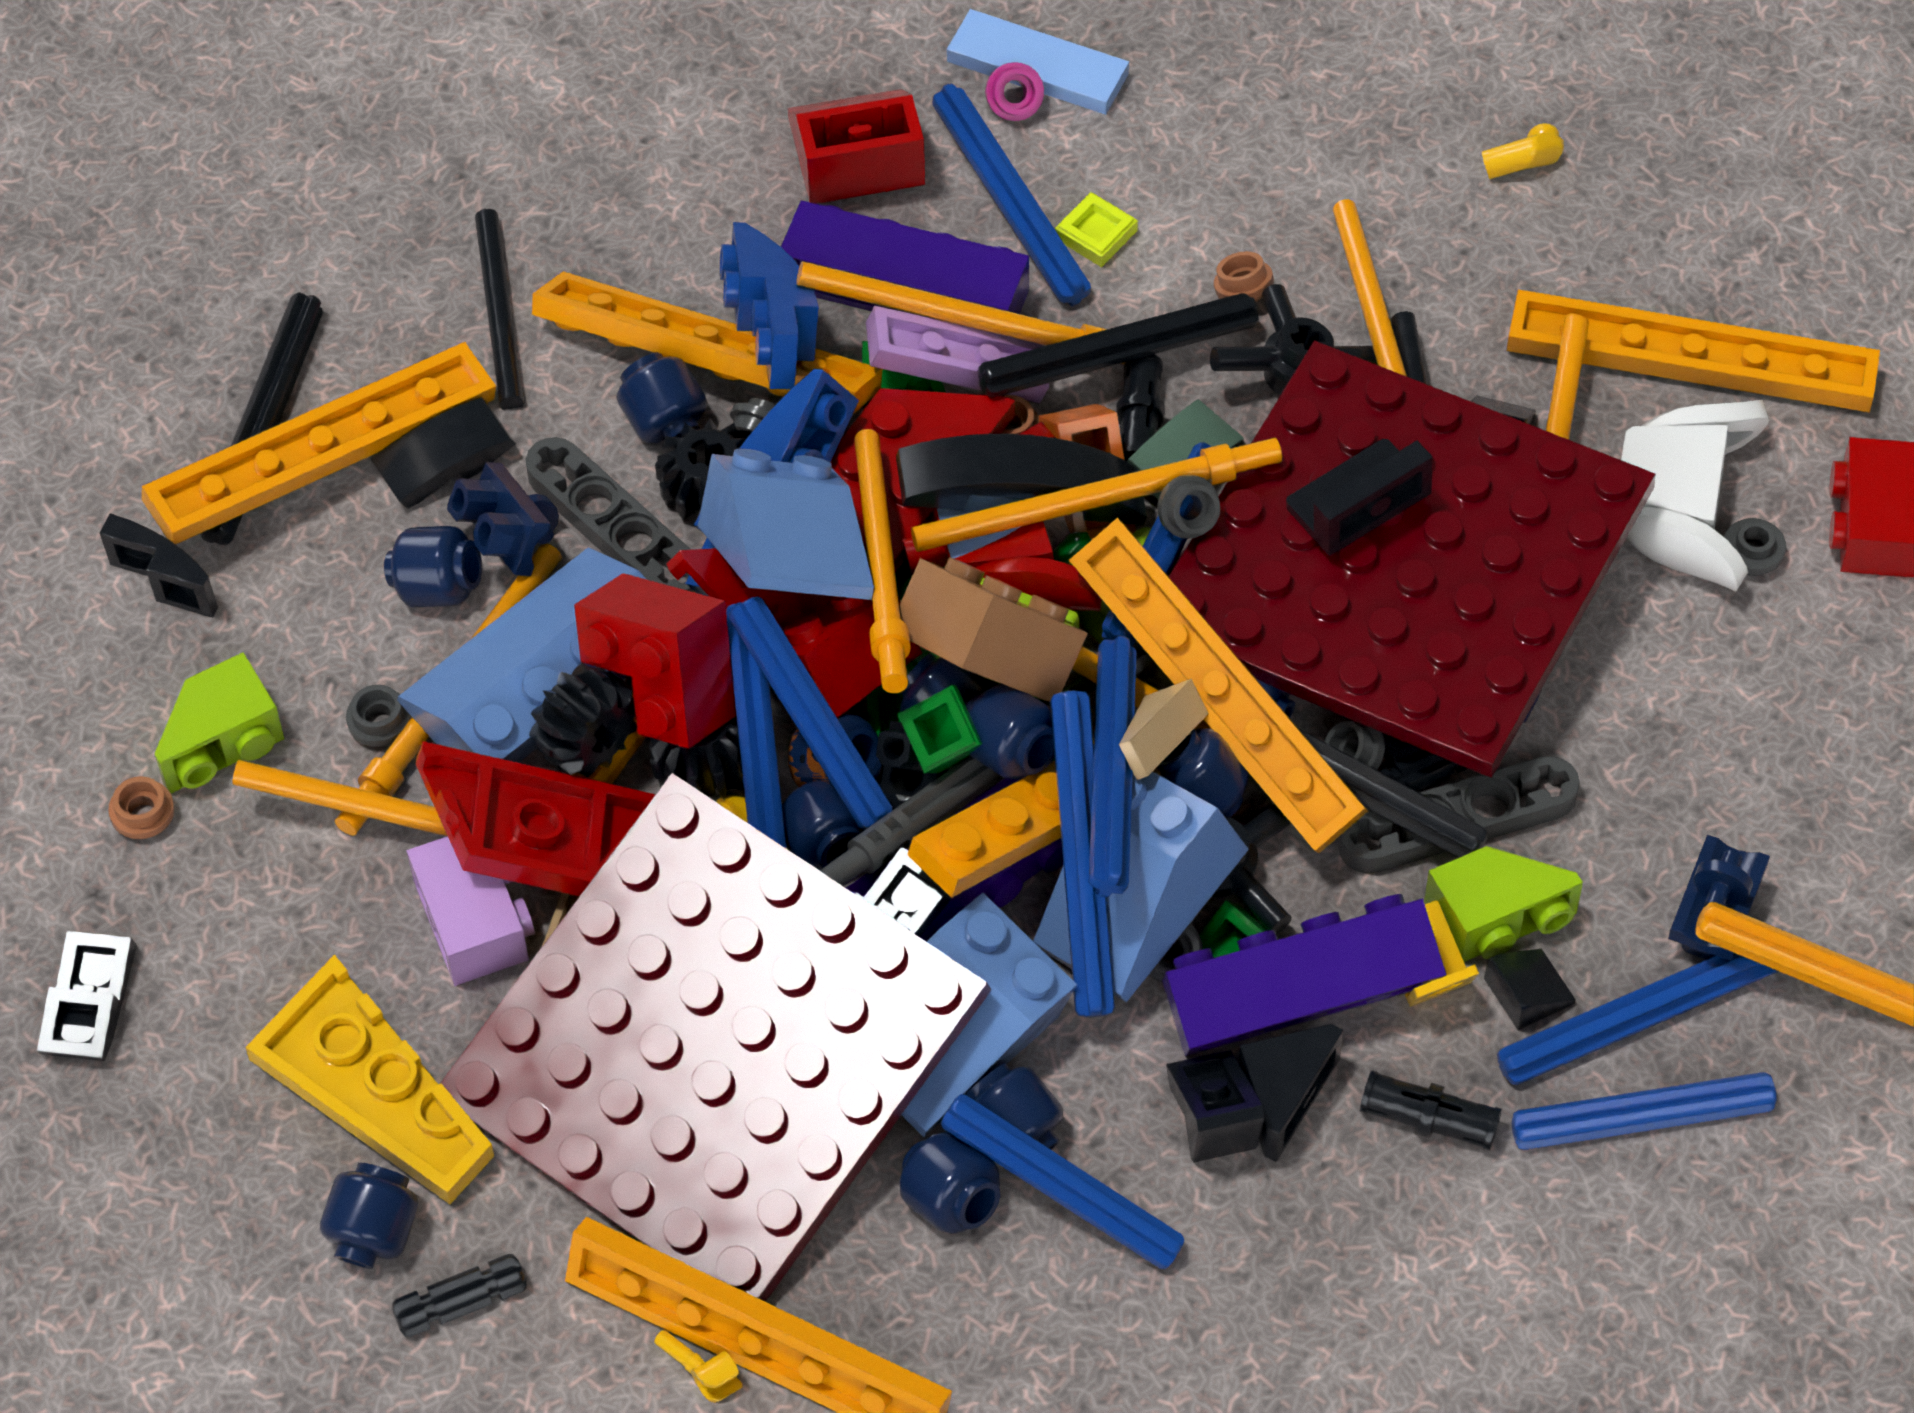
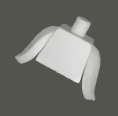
M1763 400L1678 408L1660 414L1642 426H1633L1626 430L1621 460L1656 474L1654 490L1626 538L1640 553L1671 569L1719 584L1735 592L1748 574V569L1741 555L1731 543L1715 531L1725 455L1746 445L1768 425L1769 418Z

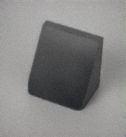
M1542 948L1502 953L1487 959L1484 980L1517 1030L1575 1004L1576 999Z

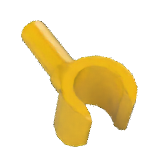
M662 1330L655 1337L654 1343L685 1367V1370L692 1375L695 1384L708 1401L713 1403L719 1402L743 1388L741 1381L737 1378L739 1374L738 1367L726 1351L704 1362L698 1353L693 1352L668 1331Z

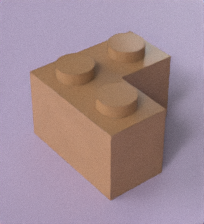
M949 557L945 568L920 558L899 605L900 618L908 626L911 642L960 668L1050 702L1054 694L1062 692L1088 634L1065 622L1068 609L1034 594L1029 605L1018 601L1022 593L1021 590L987 575L983 584H980L985 572Z

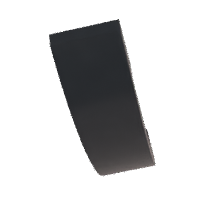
M976 434L941 438L900 448L896 455L903 506L964 511L970 495L1028 499L1139 471L1138 468L1127 461L1088 445L1052 437L1023 434ZM1143 496L1082 511L1085 521L1112 523L1118 518L1123 524L1144 525L1147 519Z

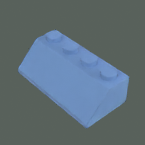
M588 547L400 694L397 701L436 744L519 763L538 748L536 742L529 736L532 726L536 723L531 712L536 707L542 705L545 699L543 690H551L557 684L558 676L561 672L571 675L574 669L582 663L580 660L574 604L622 573L643 579L646 578L639 570ZM613 672L621 679L627 677V675Z

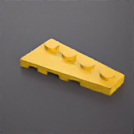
M335 954L245 1047L251 1062L450 1205L494 1157L490 1141L447 1089L434 1080L422 1065L418 1054L406 1040L402 1041L386 1022L382 1011L367 993L363 994L349 977L348 970Z

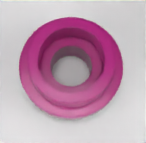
M1018 62L1006 63L995 69L989 76L986 83L985 96L990 109L998 117L1008 121H1021L1031 117L1040 108L1044 98V86L1039 74L1032 67ZM1012 80L1019 82L1023 87V97L1017 103L1009 102L1004 96V88Z

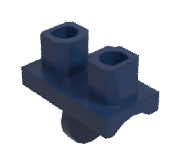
M486 462L479 480H456L447 504V510L456 522H473L475 524L473 531L474 545L483 556H500L513 574L519 576H531L534 569L532 561L533 549L537 543L543 545L552 540L554 536L553 531L559 519L557 507L547 496L541 494L527 495L502 463Z
M1707 835L1671 926L1668 939L1681 943L1686 953L1707 960L1718 956L1732 961L1733 952L1697 937L1695 927L1698 916L1703 907L1709 902L1719 903L1749 916L1770 856L1760 852L1740 851L1726 845L1719 838Z

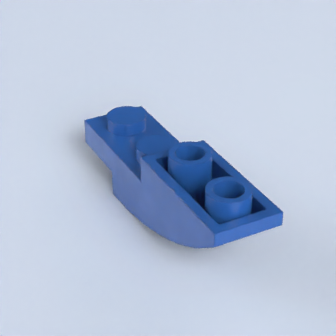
M733 222L732 244H721L720 280H724V308H734L737 331H752V336H756V365H766L770 389H792L795 386L797 361H814L819 306L814 289L796 285L799 265L782 247L747 223Z
M813 369L768 412L740 449H752L766 453L771 456V461L793 463L795 456L806 455L831 462L859 400L824 370ZM699 514L694 526L700 530V528L698 527L700 517ZM706 538L702 549L715 548L710 540ZM689 575L685 584L696 593L708 596Z

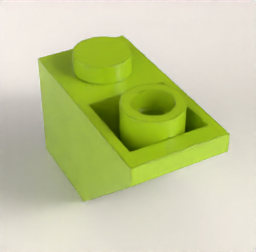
M244 652L185 679L154 753L163 784L170 794L184 787L189 789L201 787L208 783L216 775L217 771L236 763L238 760L252 761L266 755L273 748L274 744L285 739L277 707Z
M1485 846L1429 870L1424 902L1425 904L1435 900L1439 902L1464 962L1479 955L1484 959H1489L1497 954L1507 952L1514 946L1517 939L1537 930L1542 934H1551L1570 923L1574 915L1577 914L1583 882L1577 872Z

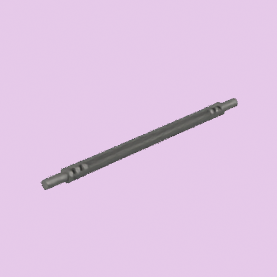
M1136 640L1132 646L1137 651L1136 678L1142 679L1157 668L1158 665ZM1081 675L1063 688L1062 692L1072 690L1086 692L1090 697L1091 715L1096 712V683ZM1044 701V702H1043L1044 704H1046L1047 706H1049V707L1051 708V703H1050V702H1048V701ZM969 755L850 840L847 845L848 851L820 871L842 886L849 883L862 872L867 874L874 873L892 860L901 847L904 849L910 847L914 836L948 819L1004 777Z

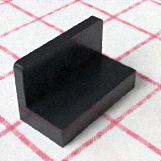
M1381 439L1286 498V508L1327 555L1331 556L1432 494L1433 457L1418 440L1399 451L1390 440Z

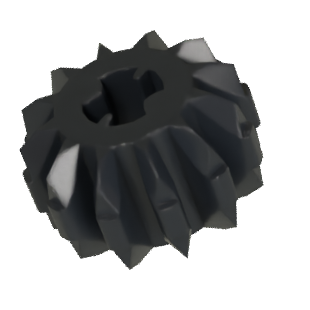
M711 418L708 419L704 429L695 430L687 423H684L681 430V438L665 437V444L662 446L663 454L657 456L658 461L655 463L656 479L660 481V495L665 501V505L676 504V510L682 520L694 514L696 510L701 511L711 455L733 456L734 450L740 449L747 439L740 438V432L734 423L722 430H716V425Z
M584 663L578 665L571 675L561 672L558 676L557 684L551 690H543L545 699L542 705L536 707L531 712L536 723L532 726L529 736L536 742L538 750L545 755L544 758L557 769H564L570 775L578 772L589 777L596 771L599 765L609 768L613 755L618 750H627L624 742L628 735L637 730V723L634 721L636 716L632 690L625 686L626 682L610 670L606 671L599 667L592 668Z
M737 715L689 749L650 738L649 749L652 757L650 762L655 779H658L660 788L671 773H673L708 797L716 795L725 800L726 791L729 789H744Z

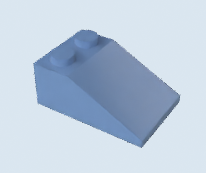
M735 449L733 456L711 455L698 527L748 588L872 600L874 585L850 487L833 470L830 462L806 455L795 456L793 463L771 461V456L752 449Z
M1154 772L1139 780H1136L1134 774L1132 775L1129 885L1123 894L1112 893L1106 898L1114 995L1125 1002L1130 999L1249 850L1217 807ZM1062 867L1033 942L1046 954L1072 969L1064 867Z
M983 892L927 941V943L986 981L991 988V992L901 1114L923 1137L942 1122L945 1113L956 1097L960 1094L966 1095L981 1079L1000 1065L1011 1061L1060 1016L1077 987V984Z

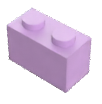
M448 836L406 850L413 882L454 986L529 960L525 937L534 935L535 931L523 897L514 900L510 898L505 884L513 881L463 871Z

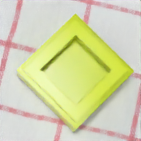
M1090 192L1055 227V230L1067 247L1098 266L1103 267L1138 231V220Z

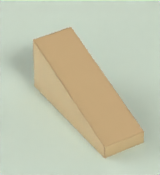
M1192 679L1144 696L1119 743L1136 780L1149 776L1209 714Z

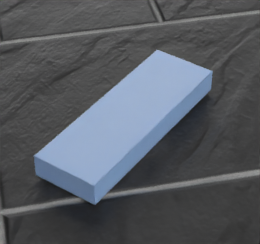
M972 9L967 13L947 47V62L988 76L999 66L1006 63L1018 62L1026 64L1039 74L1043 82L1045 95L1105 115L1129 74V61ZM1012 80L1009 82L1022 87L1017 81Z

